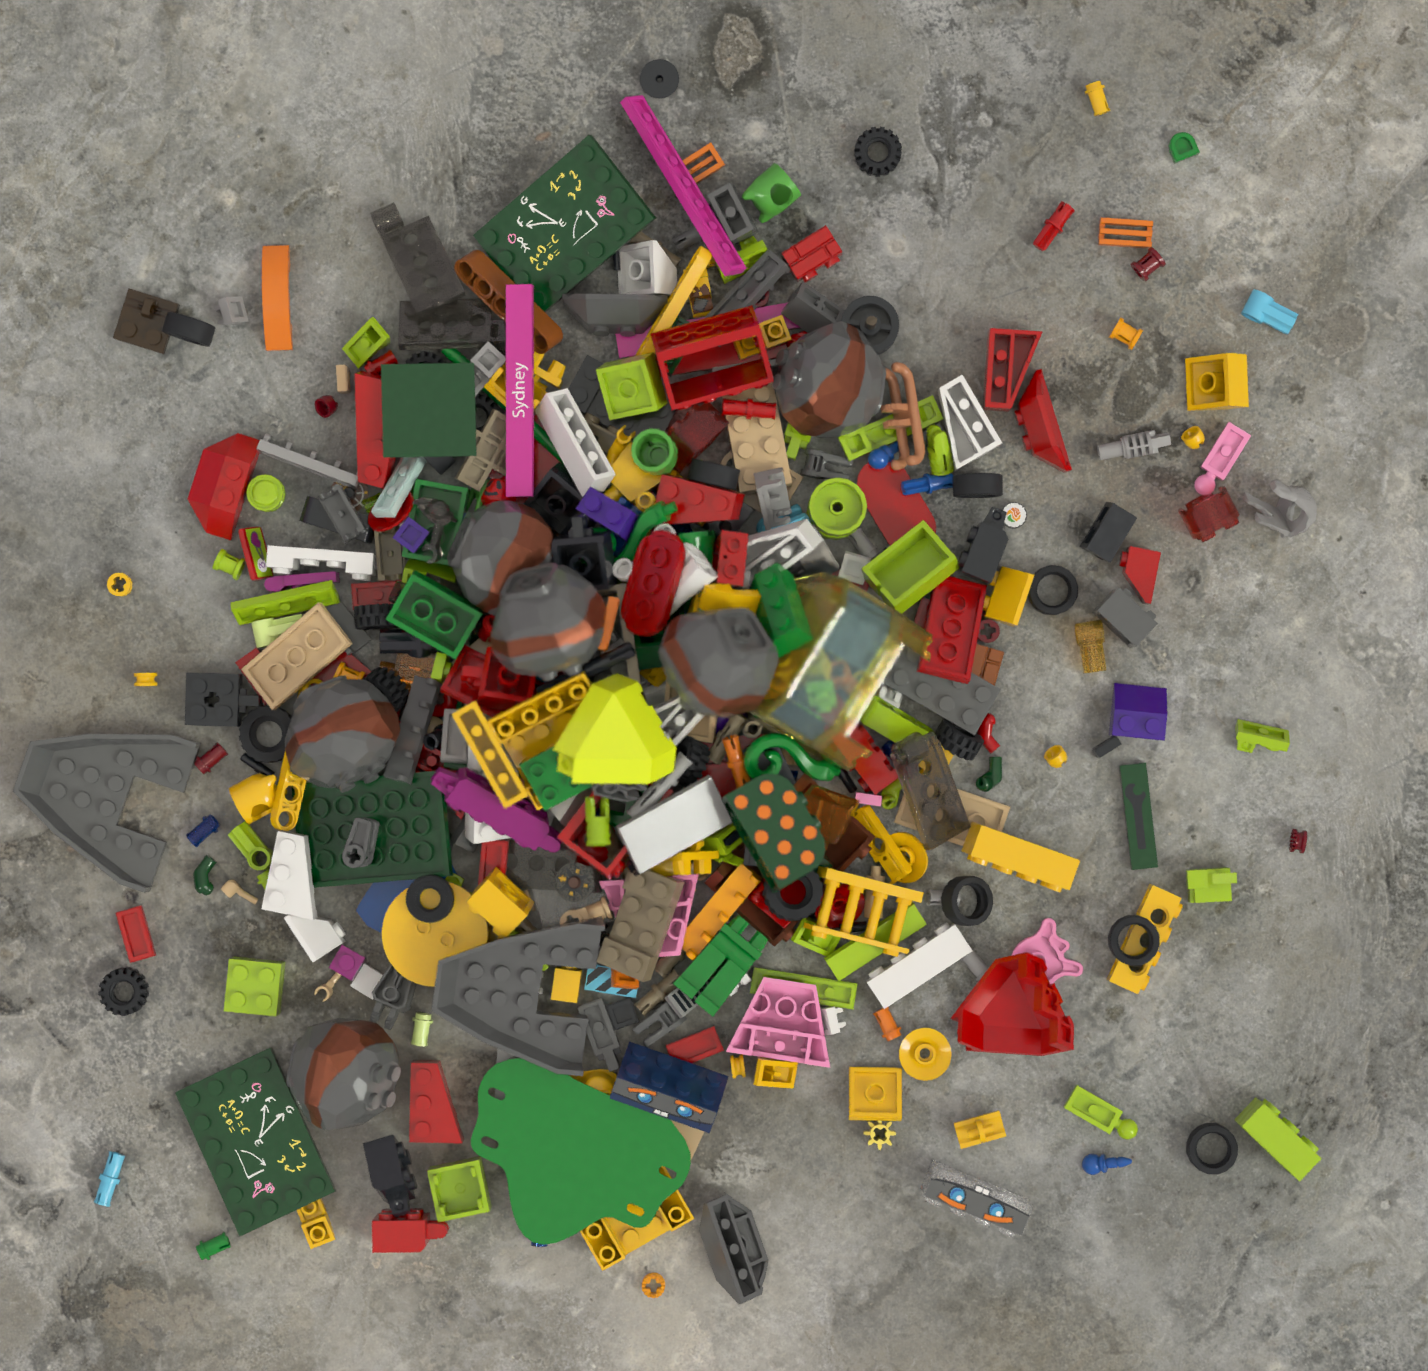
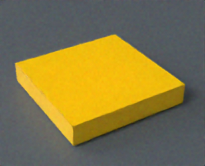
M849 1067V1120L902 1121V1068Z

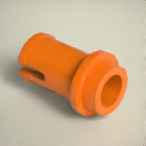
M889 1007L882 1008L873 1013L883 1032L882 1038H886L887 1042L901 1035V1027L897 1026Z

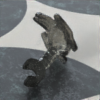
M422 497L415 499L413 504L418 505L420 511L435 524L430 543L421 548L422 551L432 550L433 557L427 561L428 564L440 561L443 555L440 540H442L444 526L450 520L454 523H457L458 520L444 501Z

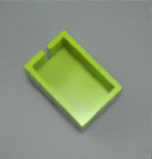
M923 520L861 569L864 580L878 596L881 595L884 603L898 617L957 571L959 566L957 557Z
M1255 1097L1234 1121L1293 1177L1301 1181L1322 1159L1316 1153L1319 1148L1304 1135L1300 1138L1297 1135L1300 1130L1285 1117L1280 1119L1278 1115L1281 1112L1266 1099L1260 1101Z

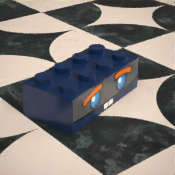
M629 1041L610 1099L710 1133L729 1076Z

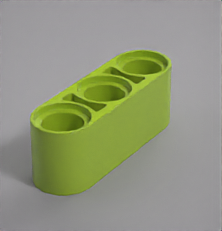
M873 694L869 696L856 716L864 725L916 755L922 754L935 733L926 724Z

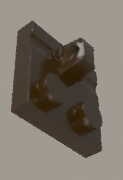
M128 288L113 339L164 355L170 339V335L162 332L167 312L178 313L180 305Z

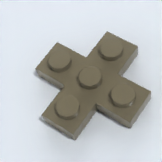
M493 409L482 430L476 429V456L466 457L455 479L480 492L492 469L506 476V415Z

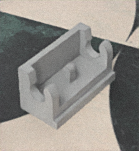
M782 467L754 473L765 529L770 530L772 527L791 522L790 516H785L791 514L792 511Z

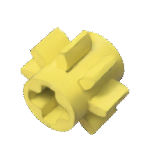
M868 1120L870 1129L863 1131L864 1135H870L871 1137L867 1144L872 1145L876 1143L879 1150H881L884 1143L891 1146L892 1143L889 1138L896 1135V1131L889 1130L892 1121H887L886 1123L877 1121L873 1123ZM878 1128L881 1130L885 1128V1137L878 1136L875 1138L874 1129Z

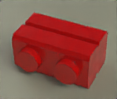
M825 225L783 251L781 257L791 269L790 272L795 280L799 282L803 279L806 283L818 275L816 272L823 266L829 269L840 262L839 256L842 255V250Z

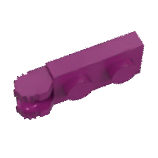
M332 571L273 576V578L267 577L264 586L266 591L275 593L284 591L288 587L293 589L332 580L333 583H340V573Z

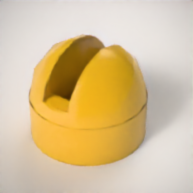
M1193 426L1182 434L1181 439L1190 449L1200 448L1199 444H1204L1205 437L1199 426Z
M1061 745L1050 747L1044 754L1045 760L1053 768H1061L1062 763L1067 762V754Z

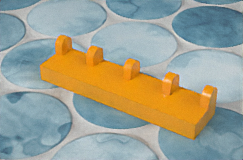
M744 862L739 867L737 866L687 926L682 949L691 960L694 961L761 881L762 877L750 867L744 865Z

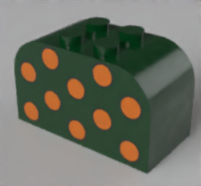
M764 774L723 797L722 801L732 820V824L773 894L804 877L821 863L825 854V841L819 830L822 826L816 815H810L806 808L808 802L801 791L797 792L788 779L778 774Z

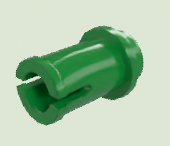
M223 1232L205 1242L201 1240L200 1244L196 1246V1250L201 1260H210V1256L231 1248V1243L226 1233Z

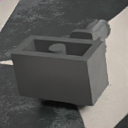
M729 182L707 195L710 200L707 203L731 242L738 244L759 232L739 192L732 183ZM695 226L672 238L680 253L692 245L703 241Z

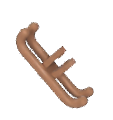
M894 362L891 365V370L886 368V381L889 386L891 404H885L880 409L882 413L893 414L894 419L883 422L884 429H896L899 459L891 462V468L893 470H901L907 464L915 466L921 463L925 455V444L913 374L905 364ZM893 372L899 373L903 377L907 404L902 403L899 383ZM907 427L912 429L915 448L914 455H910Z

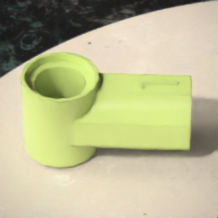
M296 614L279 619L269 618L251 622L256 648L269 646L303 615Z

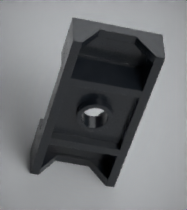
M589 355L586 356L568 388L581 413L585 415L588 412L601 419L599 423L606 427L612 425L620 429L622 426L627 425L624 428L626 436L629 437L633 431L636 433L632 441L640 432L647 429L666 431L678 411L677 409L671 410L669 399H667L668 403L657 411L609 420L596 369L603 365V363Z

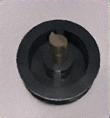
M863 296L854 300L844 311L841 320L862 331L878 355L884 353L893 345L899 331V318L896 310L888 301L877 296Z

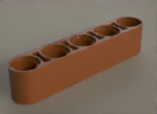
M473 250L455 262V273L506 323V285L515 283L482 251ZM534 302V351L544 354L562 341L563 332Z

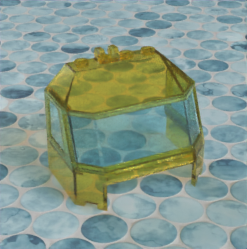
M822 572L795 579L813 640L778 658L775 673L761 704L756 709L748 712L781 734L790 736L816 757L849 771L856 766L855 760L859 757L867 758L873 754V752L850 738L851 732L903 648L906 646L925 660L930 661L931 653L927 651V645L932 643L933 635L847 579Z

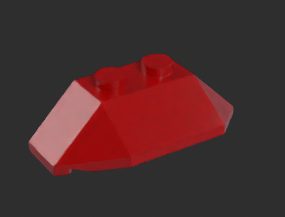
M1039 369L1033 374L1017 404L1018 410L1014 411L1018 426L1023 425L1025 435L1022 436L1025 450H1030L1033 457L1063 473H1067L1072 470L1042 369Z
M237 433L203 449L187 499L206 533L232 541L246 498L247 487L252 479L259 457V452L256 448L260 440Z

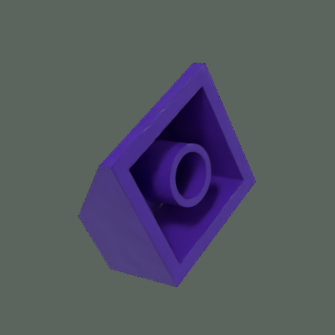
M1114 683L1109 735L1165 741L1167 688Z

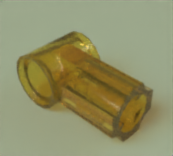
M1102 620L1075 623V636L1077 646H1080L1083 674L1106 671L1103 649L1105 638Z

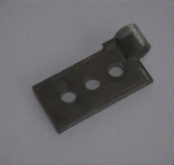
M914 732L894 743L890 756L924 849L932 850L971 828L942 745L934 732H929L924 736ZM923 760L926 764L925 771L922 774H920L918 766L919 763ZM932 784L934 786V794L929 798L927 789ZM941 808L943 817L938 822L936 820V813Z

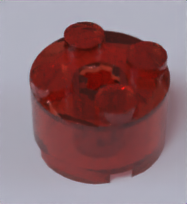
M1225 486L1218 487L1220 492L1217 494L1200 495L1185 504L1187 510L1182 508L1178 510L1192 539L1205 542L1216 536L1215 531L1224 527L1226 530L1239 523L1238 517L1240 514Z

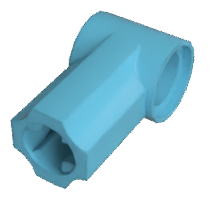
M1255 289L1252 290L1241 312L1249 320L1260 324L1264 323L1286 335L1289 334L1298 316L1297 313L1274 302L1271 296Z

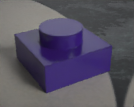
M408 517L393 536V539L415 554L430 532Z

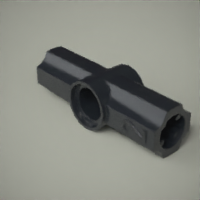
M380 629V654L408 653L409 656L414 658H425L430 656L431 653H443L403 629Z

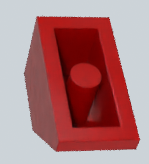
M1129 546L1126 551H1122L1119 566L1123 567L1122 574L1142 604L1149 605L1152 602L1161 552Z

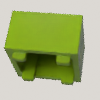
M654 352L606 362L596 369L609 420L657 411L668 403Z
M481 1156L429 1167L427 1173L438 1222L490 1212L492 1205Z

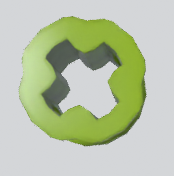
M221 549L212 569L216 571L221 570L232 575L234 580H238L245 568L246 560L245 558L239 559L227 553V550Z

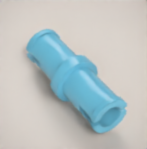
M109 1151L104 1172L100 1173L99 1176L101 1182L94 1203L110 1207L116 1184L119 1185L120 1182L118 1177L125 1155Z

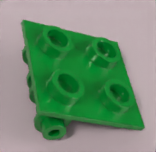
M555 746L519 764L544 811L592 787L591 783H572V777L557 771L559 752L553 750Z

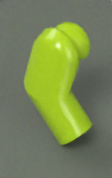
M900 774L899 778L882 790L881 806L884 809L890 810L897 805L900 790L910 784V778L907 774Z

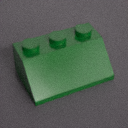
M777 562L755 574L749 590H758L761 595L755 616L774 643L778 652V658L813 640L793 574Z

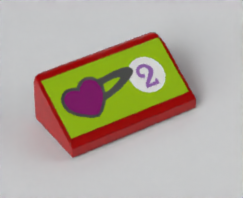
M250 527L239 529L238 533L250 579L252 581L267 579V577H273L272 568L266 567L267 547L262 528Z

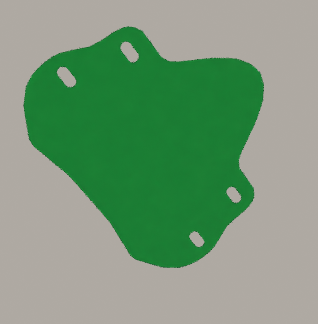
M516 1058L495 1064L488 1070L478 1089V1118L471 1137V1147L477 1155L500 1165L505 1171L516 1224L522 1234L533 1243L543 1245L558 1243L577 1234L603 1217L615 1218L635 1228L645 1227L653 1220L663 1201L682 1186L689 1173L691 1165L690 1150L686 1140L670 1119L610 1099V1095L579 1082L569 1075L556 1074L524 1059ZM490 1088L500 1090L505 1093V1098L499 1100L488 1094V1090ZM484 1136L496 1140L499 1145L496 1149L484 1145L481 1140ZM665 1166L675 1171L676 1177L671 1179L660 1174L659 1168ZM631 1203L644 1209V1214L638 1216L629 1212L627 1205Z

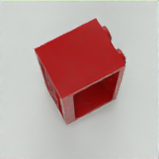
M752 305L650 334L671 410L688 409L696 403H710L721 396H735L742 393L743 390L753 387L759 389L767 386L768 383L774 382L760 324ZM755 336L753 338L754 344L759 350L761 359L670 384L667 375L669 373L668 366L664 361Z
M669 788L659 802L672 796L674 791ZM592 791L588 797L594 798L596 814L600 808L602 796L595 795ZM584 802L557 838L564 846L609 880L613 876L618 878L627 867L625 861L630 856L625 846L609 867L606 868L596 861L591 854L586 853L573 843L587 825Z

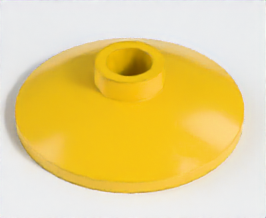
M906 832L891 834V838L912 867V872L898 882L912 883L917 881L925 874L928 866V856L925 847L912 834ZM883 842L882 845H881V849H880L881 851H884V848H885L884 842Z
M915 1029L907 1034L901 1042L899 1048L900 1063L905 1072L915 1079L923 1081L936 1079L948 1069L951 1062L952 1052L950 1044L946 1037L935 1029ZM924 1048L930 1051L927 1058L920 1056V1051Z

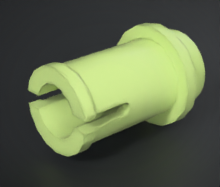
M416 1012L415 1017L412 1018V1021L415 1022L411 1044L425 1047L428 1046L429 1028L433 1020L429 1013Z

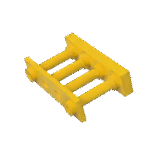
M822 866L818 867L817 873L820 877L825 878L824 884H826L816 925L804 922L803 928L812 930V936L824 939L829 934L884 948V954L898 957L899 952L909 953V949L900 947L898 944L908 905L911 906L912 901L921 903L923 892ZM841 882L849 884L848 890H850L841 929L837 931L826 927L836 887H839ZM865 888L873 890L872 896H874L865 935L861 937L850 933L860 893H863ZM888 895L897 897L896 902L898 904L888 943L876 941L874 939L884 899L887 900Z

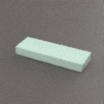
M401 457L371 512L376 518L396 517L427 462L423 457Z

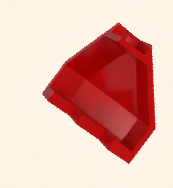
M1028 952L994 960L950 1018L958 1022L957 1042L965 1045L966 1051L1045 1056L1074 1050V1023L1070 1015L1065 1016L1060 1006L1063 1000L1055 983L1050 984L1045 974L1048 968L1044 960Z

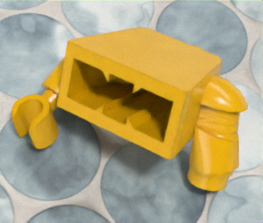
M624 425L617 431V438L607 452L606 458L616 475L610 482L611 486L603 494L616 502L621 497H624L640 511H644L655 504V496L650 492L659 486L662 475L648 474L634 462L631 455L633 443L630 441L635 437L636 433L633 431L629 437L626 436L624 428L627 425Z

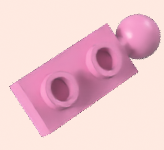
M1230 422L1226 424L1200 468L1207 471L1206 474L1200 475L1194 483L1195 490L1200 495H1209L1214 491L1216 477L1221 481L1226 478L1251 437L1250 434Z

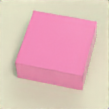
M855 792V803L881 806V795Z

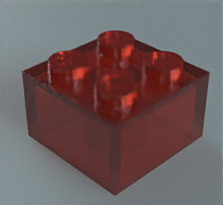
M696 403L685 414L686 416L682 420L678 419L668 429L669 432L666 433L677 447L678 458L673 468L679 474L691 464L692 458L696 459L712 445L729 424V421L711 403H703L700 407Z

